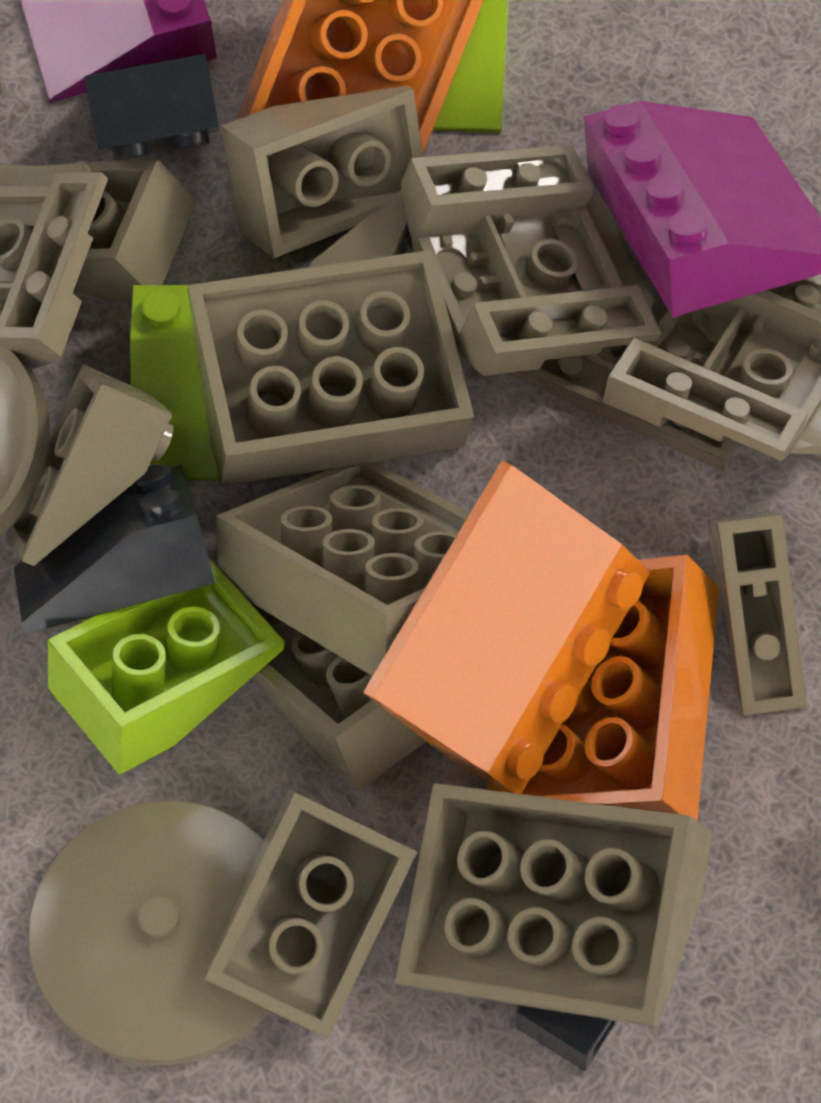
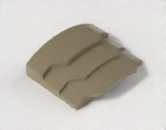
M573 144L410 159L401 180V187L414 252L432 250L457 349L473 368L483 376L538 370L545 360L597 354L604 347L628 345L633 338L643 342H653L659 339L661 331L650 310L655 298L638 274L611 211L605 201L593 193L594 189Z
M83 161L51 166H24L0 163V344L12 350L31 369L51 364L62 356L82 302L73 294L93 240L88 231L108 178L101 172H91L90 167Z
M817 275L676 317H672L667 310L658 324L661 331L659 339L653 342H643L633 338L608 376L602 402L655 426L661 427L669 420H672L720 442L728 437L780 461H783L790 453L821 454V276Z

